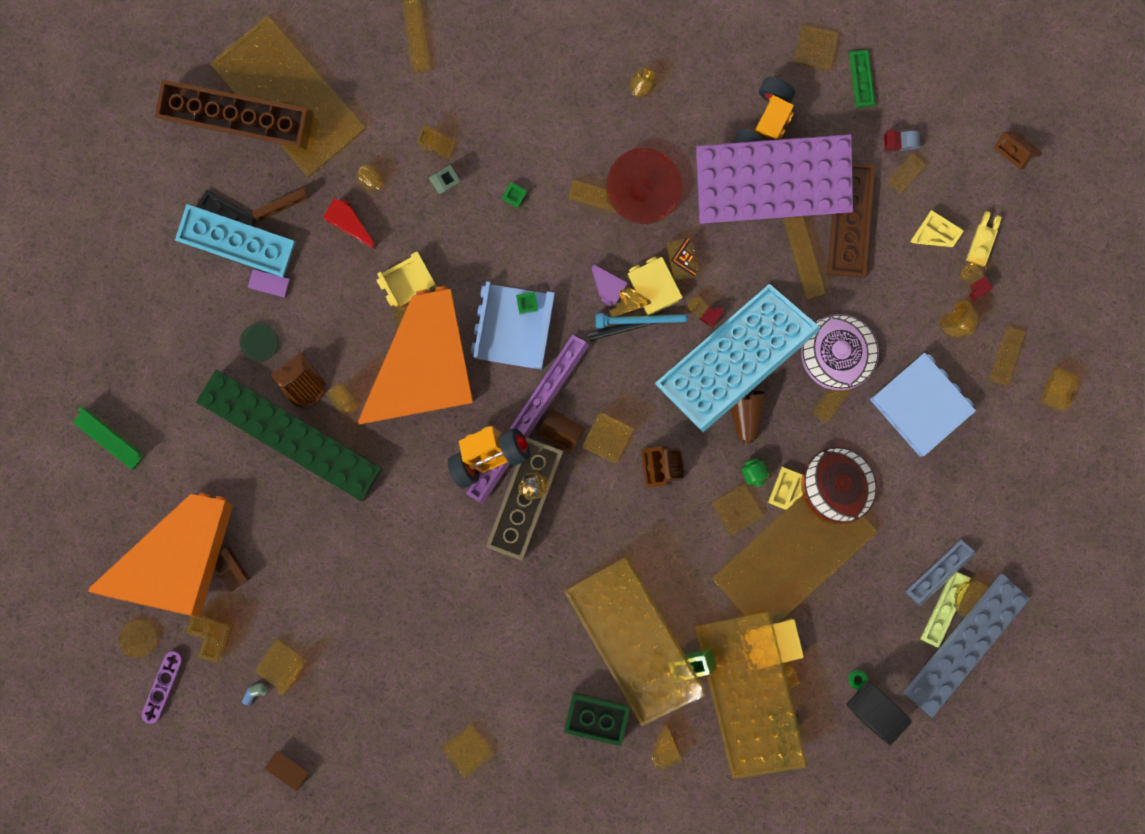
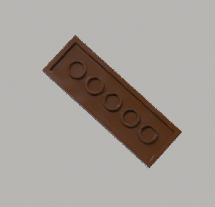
M852 163L853 212L832 214L827 275L866 277L875 172L874 164Z

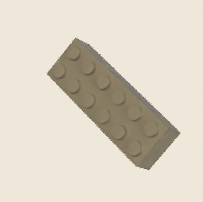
M526 438L530 449V458L516 465L486 545L489 549L521 561L524 559L563 454L562 450ZM533 475L537 481L538 492L541 494L526 498L522 491L521 480L525 476L531 478L530 476Z

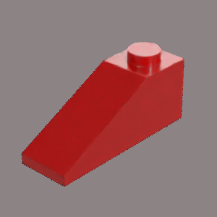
M334 198L323 219L375 249V243L350 207L351 204L342 198L340 201Z

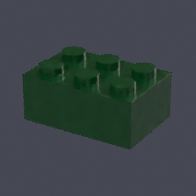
M573 692L564 733L622 746L630 705Z

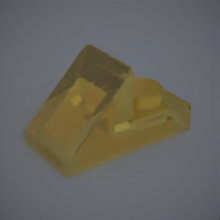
M423 125L417 144L423 151H432L445 159H449L456 141Z
M625 288L619 290L622 302L615 304L616 308L609 310L613 318L649 305L651 301L632 288Z

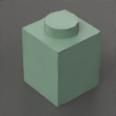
M451 165L429 177L438 194L445 192L460 182Z

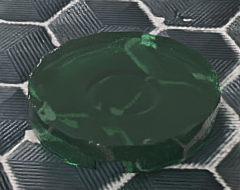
M251 325L241 335L239 342L241 351L252 361H267L278 350V336L267 325Z

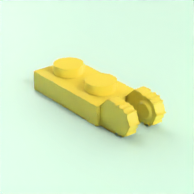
M988 211L984 213L981 224L978 225L966 261L983 267L986 266L998 232L997 229L1002 219L1001 216L997 215L994 218L992 228L987 227L986 224L990 218V212Z

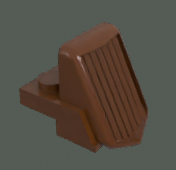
M302 352L271 374L285 396L295 407L303 408L318 404L325 391V381Z
M659 446L641 450L646 488L672 485V482L683 480L684 470L680 449Z

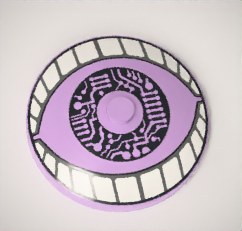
M835 314L818 320L816 324L819 326L820 331L801 347L802 363L808 375L819 385L832 390H849L864 383L875 370L879 357L878 343L871 329L861 320L849 315Z

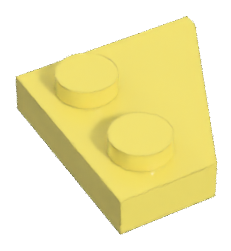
M931 210L910 242L953 247L963 233V230Z

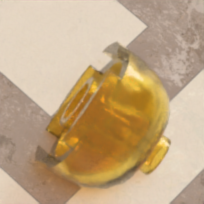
M962 300L953 305L955 308L949 315L946 311L939 321L940 328L953 338H963L972 335L976 330L975 328L979 320L975 307L969 301Z

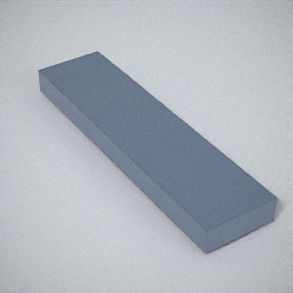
M960 540L906 591V594L919 606L923 605L973 558L976 552L963 540Z

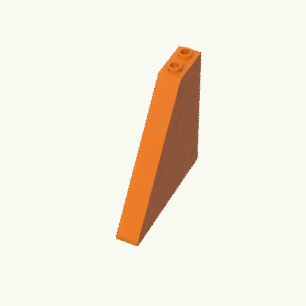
M446 286L435 287V291L429 293L427 289L416 291V295L412 296L360 415L359 424L473 403L451 288L447 289Z
M199 492L198 495L190 494L89 588L88 592L200 618L233 505L228 503L227 498L216 496L214 499L205 493Z

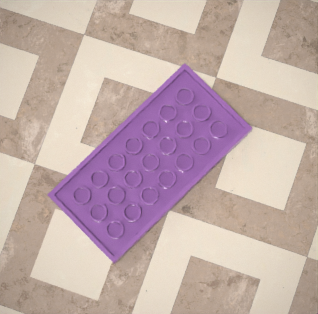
M850 134L696 146L700 224L853 212L852 146Z

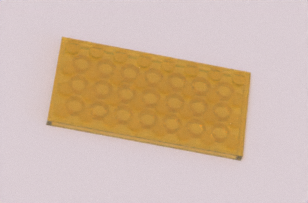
M268 15L210 63L235 94L303 107L314 112L307 150L279 144L308 178L366 130Z
M822 476L817 482L826 502L838 512L857 518L859 511L852 503L839 504L829 498L823 487ZM805 492L711 579L756 628L779 623L869 541L877 531L864 516L850 522H838L826 518L814 508Z
M628 556L564 591L641 726L706 695L707 692Z
M770 611L695 626L701 651L712 649L717 668L707 675L732 779L806 768L808 763Z

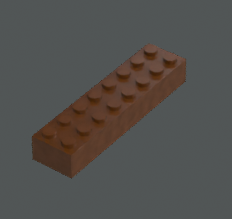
M162 80L155 118L307 150L314 112L303 107Z

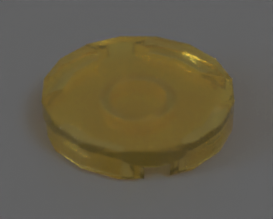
M975 580L966 581L961 584L954 595V606L957 612L966 617L989 588L982 582Z
M134 620L122 627L118 640L120 648L125 655L140 659L149 656L155 650L158 644V634L156 628L151 623L145 620Z

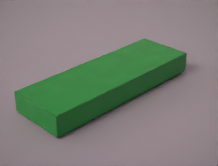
M869 50L849 52L855 107L875 106Z

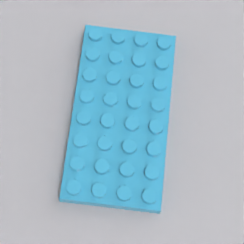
M768 284L655 384L704 432L817 334L820 328L772 285Z

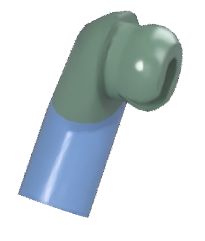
M263 683L251 685L247 689L242 703L251 706L255 696H265L268 693V686Z

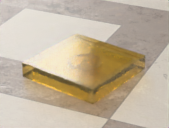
M802 25L793 63L831 70L838 33Z
M745 484L711 503L730 536L764 517Z
M472 723L441 747V750L464 779L495 755V752Z

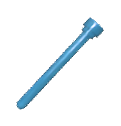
M596 313V328H604L608 324L686 322L688 317L685 314L608 317L604 313Z

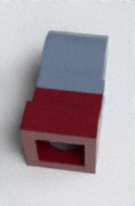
M887 130L884 134V152L921 148L919 131L895 132V130Z

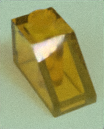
M664 723L660 728L652 749L654 755L651 756L654 766H659L661 771L682 762L667 724Z

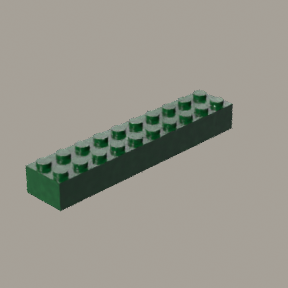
M217 369L196 401L199 405L361 502H364L383 470L380 466Z

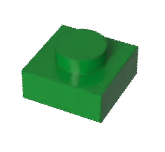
M510 182L501 199L519 209L527 191Z
M535 292L516 295L520 315L538 311Z

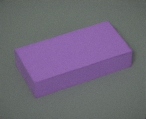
M253 269L248 288L286 298L290 279Z

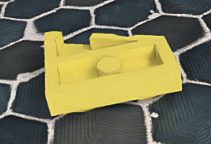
M781 467L767 503L787 510L806 492L805 476Z

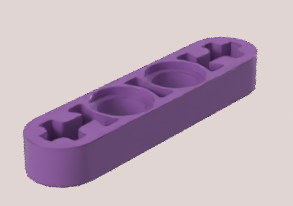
M178 651L167 653L163 659L142 711V719L148 724L157 722L163 713L183 663V656ZM176 655L178 663H174L171 669H165V666L170 667L171 665L169 657ZM165 672L171 675L169 683L162 681L161 677ZM156 691H161L164 694V699L160 702L154 698ZM154 705H160V708L156 707L154 710L156 717L149 719L150 715L147 712L152 711Z

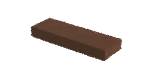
M302 188L252 211V214L260 222L309 199V195Z

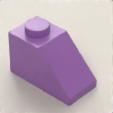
M593 265L592 274L598 294L602 298L601 301L609 306L612 304L616 305L627 286V282Z

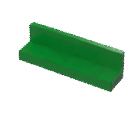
M79 407L78 411H80V414L72 423L127 467L134 470L145 454L90 410Z

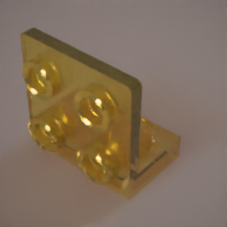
M599 412L583 448L617 464L634 428Z
M276 640L256 668L255 673L278 688L276 692L283 696L293 685L308 663V660L281 641Z

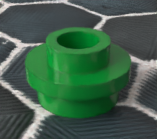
M861 670L852 671L848 677L850 686L857 690L868 681L866 673ZM856 676L861 677L860 683L855 682Z

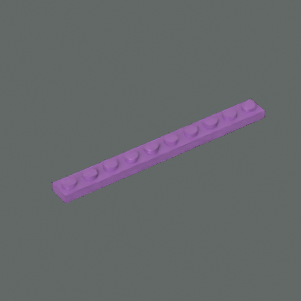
M574 335L571 336L510 429L517 428L522 432L525 439L528 438L589 345L585 341ZM507 462L485 473L480 472L479 481L471 485L466 494L483 505L510 463Z

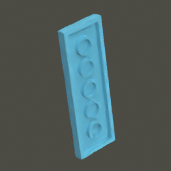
M186 204L175 241L280 277H285L296 241L188 204Z

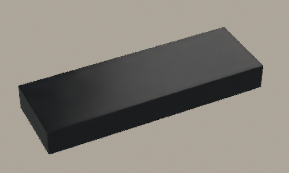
M208 190L205 191L197 205L203 210L250 226L256 220L254 216Z

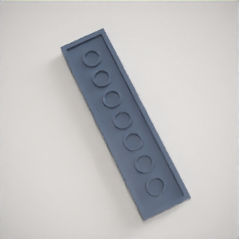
M1000 574L903 693L933 718L1030 598L1005 575Z

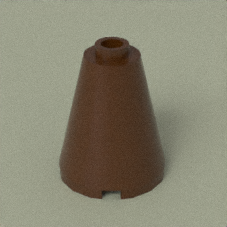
M751 390L730 409L737 438L742 440V443H753V440L758 437L766 398L764 391Z

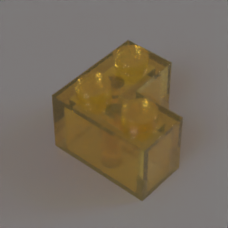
M202 613L200 618L191 616L186 633L204 638L198 658L213 663L221 662L234 624Z

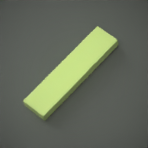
M957 572L946 582L920 640L937 648L940 647L971 579L970 577Z

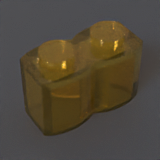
M1054 367L1049 375L1039 403L1059 412L1068 409L1072 403V399H1070L1071 394L1079 386V376L1062 368Z

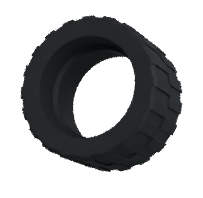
M867 681L846 703V706L889 746L912 723V720L870 681Z

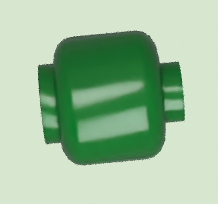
M755 458L745 462V466L741 470L748 485L754 484L755 487L766 484L765 480L769 478L770 473L765 461Z

